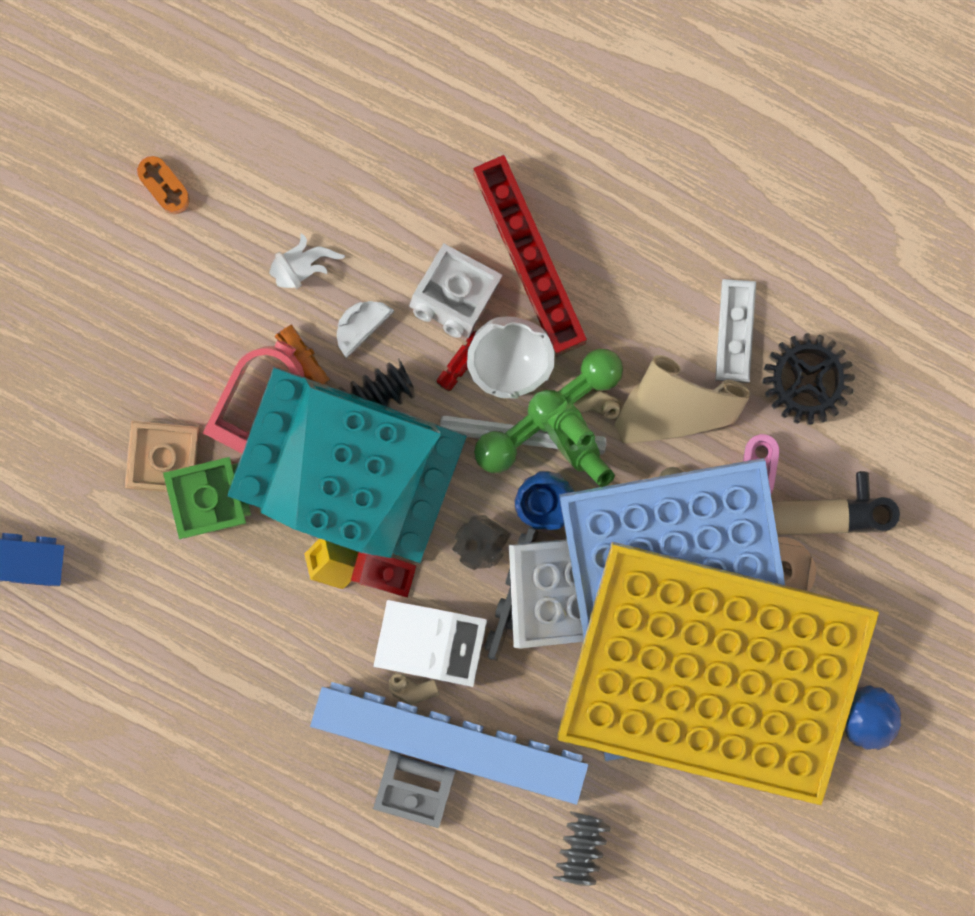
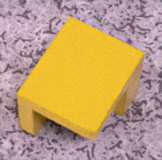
M319 538L304 553L310 580L339 589H344L351 582L358 551Z

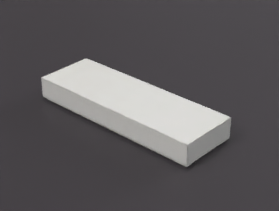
M722 279L715 381L734 380L741 383L750 382L756 281Z

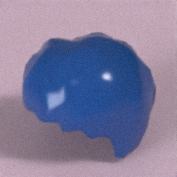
M539 471L525 479L518 488L514 500L515 510L520 520L534 529L557 530L564 526L559 494L575 492V490L559 473Z
M872 685L856 689L844 729L848 740L852 744L866 750H880L888 747L898 735L901 727V711L894 696L887 693L885 689Z

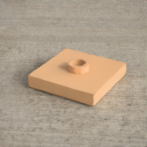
M131 421L124 488L168 492L163 473L196 465L199 427Z

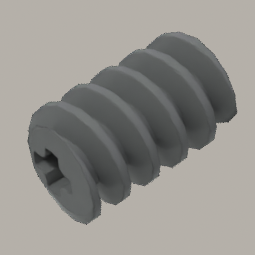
M570 811V814L576 817L578 822L567 823L566 827L575 832L574 835L563 837V840L571 845V849L560 850L559 853L568 860L567 862L556 864V867L563 871L564 875L553 876V878L579 886L596 885V880L589 873L599 872L600 867L592 859L603 858V853L595 847L606 845L607 840L600 836L599 832L610 831V826L604 823L603 819Z

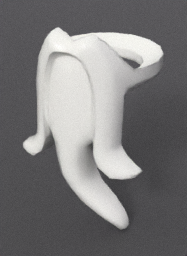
M301 233L298 246L284 254L281 252L275 254L269 274L276 278L278 287L299 289L302 286L301 282L314 272L327 274L324 266L318 264L311 266V263L320 257L343 259L345 255L324 247H314L303 253L302 251L306 247L307 239Z

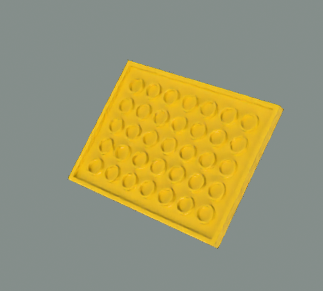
M611 542L557 739L822 806L879 611L872 607Z

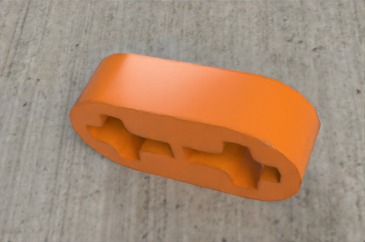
M148 156L142 159L137 168V175L159 205L170 214H180L185 211L190 202L189 194L166 163L156 156ZM152 165L154 168L161 166L162 168L159 169L158 173L164 181L158 184L153 177L146 179L145 176L148 174L147 166ZM169 186L175 194L182 192L179 196L181 203L177 206L174 203L167 205L166 202L169 198L163 189Z

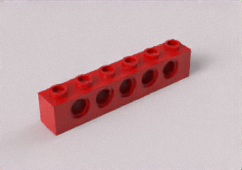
M505 155L474 167L473 175L538 321L551 341L555 351V358L586 345L587 338Z

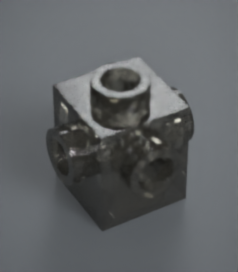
M475 515L458 530L455 536L457 542L452 550L461 556L459 561L470 569L491 568L496 566L504 556L505 550L503 547L510 538L511 533L486 515Z

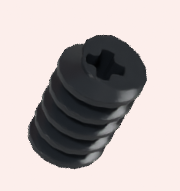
M398 359L399 369L390 362L386 364L387 375L378 368L375 369V381H372L366 374L363 375V387H360L355 381L350 382V394L391 408L390 399H393L399 405L403 404L402 393H406L411 399L415 398L413 384L400 359ZM339 387V388H338V389L341 390V391L347 392V391H346L344 388H342V387Z

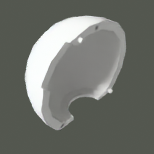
M497 317L488 321L477 330L468 349L467 367L473 381L486 393L499 398H518L521 395L534 391L544 381L548 380L554 368L555 351L546 331L537 324L518 317Z

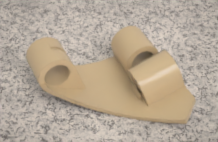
M656 355L653 357L642 381L635 386L627 398L615 422V427L623 443L663 440L731 425L738 420L751 395L750 391L746 386L734 380H725L714 390L701 387L678 376L681 368L676 361L664 355Z

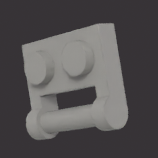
M390 750L373 809L439 828L456 769L449 767L443 769L402 757L400 753ZM398 769L441 782L439 792L393 779L395 770Z

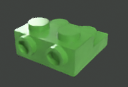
M230 457L163 473L179 540L246 524L245 517L251 516L248 503L227 496L238 463L232 464Z

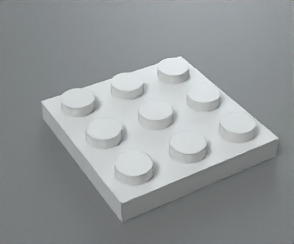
M567 539L509 545L514 647L521 649L584 642Z

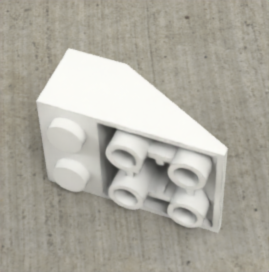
M387 600L373 667L474 687L487 619Z

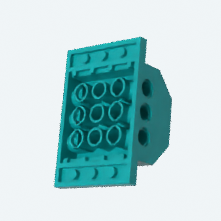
M273 367L227 496L259 507L262 514L308 535L360 553L388 558L395 554L420 563L467 436Z

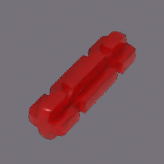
M477 331L471 333L470 337L466 339L467 344L460 347L448 363V369L446 371L443 370L437 378V384L446 391H451L458 383L457 378L462 377L467 371L468 349Z

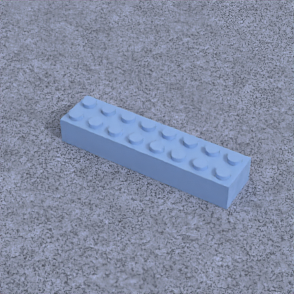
M331 682L330 688L321 687L310 727L577 805L589 765L582 762L583 755L564 749L561 756L548 752L550 745L533 740L529 741L528 746L515 742L516 735L497 730L495 736L482 733L484 728L482 725L464 721L462 727L449 723L451 716L434 711L430 712L429 717L416 714L417 706L398 701L396 707L384 704L386 697L369 692H364L363 698L351 695L352 687Z

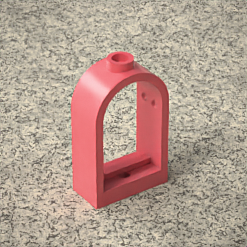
M277 340L275 346H264L244 355L235 366L203 434L242 453L249 432L222 418L247 367L257 356L269 355L284 362L291 373L305 377L301 363L293 355L295 348L283 341Z

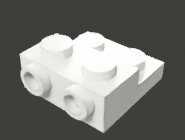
M443 243L415 290L409 307L414 309L413 313L420 320L430 322L433 319L444 325V331L450 336L459 338L463 335L469 338L503 275Z

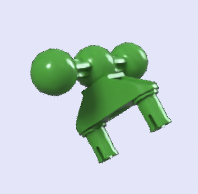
M596 349L589 352L582 360L581 374L559 391L543 390L536 393L529 401L528 415L507 432L490 431L483 434L475 445L474 455L477 464L489 473H502L508 470L516 460V448L541 430L548 433L550 439L565 459L577 471L586 472L600 487L609 485L615 475L612 469L600 458L595 435L588 428L580 411L573 404L592 389L596 391L609 390L618 384L623 374V364L619 356L609 349Z

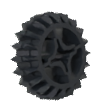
M806 333L803 336V344L801 345L798 338L792 336L790 338L792 348L790 349L787 344L781 342L778 347L783 355L781 356L776 352H771L769 358L776 365L766 364L764 366V370L772 373L773 377L763 378L762 383L773 385L774 387L766 391L765 396L767 398L774 395L778 397L771 405L773 409H777L781 404L786 407L781 417L786 418L791 411L795 412L793 418L795 424L800 423L802 415H806L807 425H813L815 414H817L821 423L826 422V410L835 417L839 414V411L834 404L836 403L842 407L848 404V401L841 396V393L845 395L853 393V388L844 385V382L855 380V375L844 374V370L852 367V362L847 361L841 364L839 359L846 354L845 350L842 349L835 355L831 350L835 347L836 342L830 341L825 348L822 346L824 336L818 335L815 344H811V336L809 333ZM813 353L825 360L816 366H810L802 359L799 360L796 355ZM788 361L792 366L791 370L795 375V382L785 391L782 386L781 374L784 364ZM832 368L835 375V389L832 396L829 397L822 384V377ZM821 369V372L817 374L816 379L813 381L816 383L815 387L807 384L797 390L795 389L804 378V376H801V372L810 375ZM800 393H808L814 399H818L821 405L804 406L794 402L792 398Z

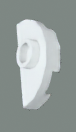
M368 301L356 303L345 311L338 323L337 340L338 346L346 359L394 313L392 308L381 302Z

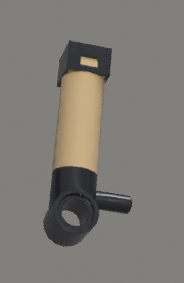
M867 471L856 473L857 499L772 501L777 535L882 533L896 526L900 518V511L897 504L890 498H870L869 472ZM876 506H882L889 512V520L886 524H879L873 519L872 514Z

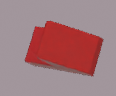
M359 552L350 581L408 598L417 565L392 557L388 558Z

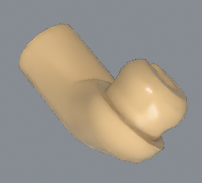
M593 390L573 404L581 414L594 410L608 419L618 417L621 412L619 400L604 391Z
M400 673L392 675L389 679L390 692L410 705L440 695L434 679L419 685Z

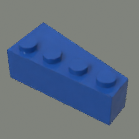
M2 533V538L0 539V582L9 581L10 583L54 587L61 585L64 545H56L57 538L36 536V542L22 541L23 535Z

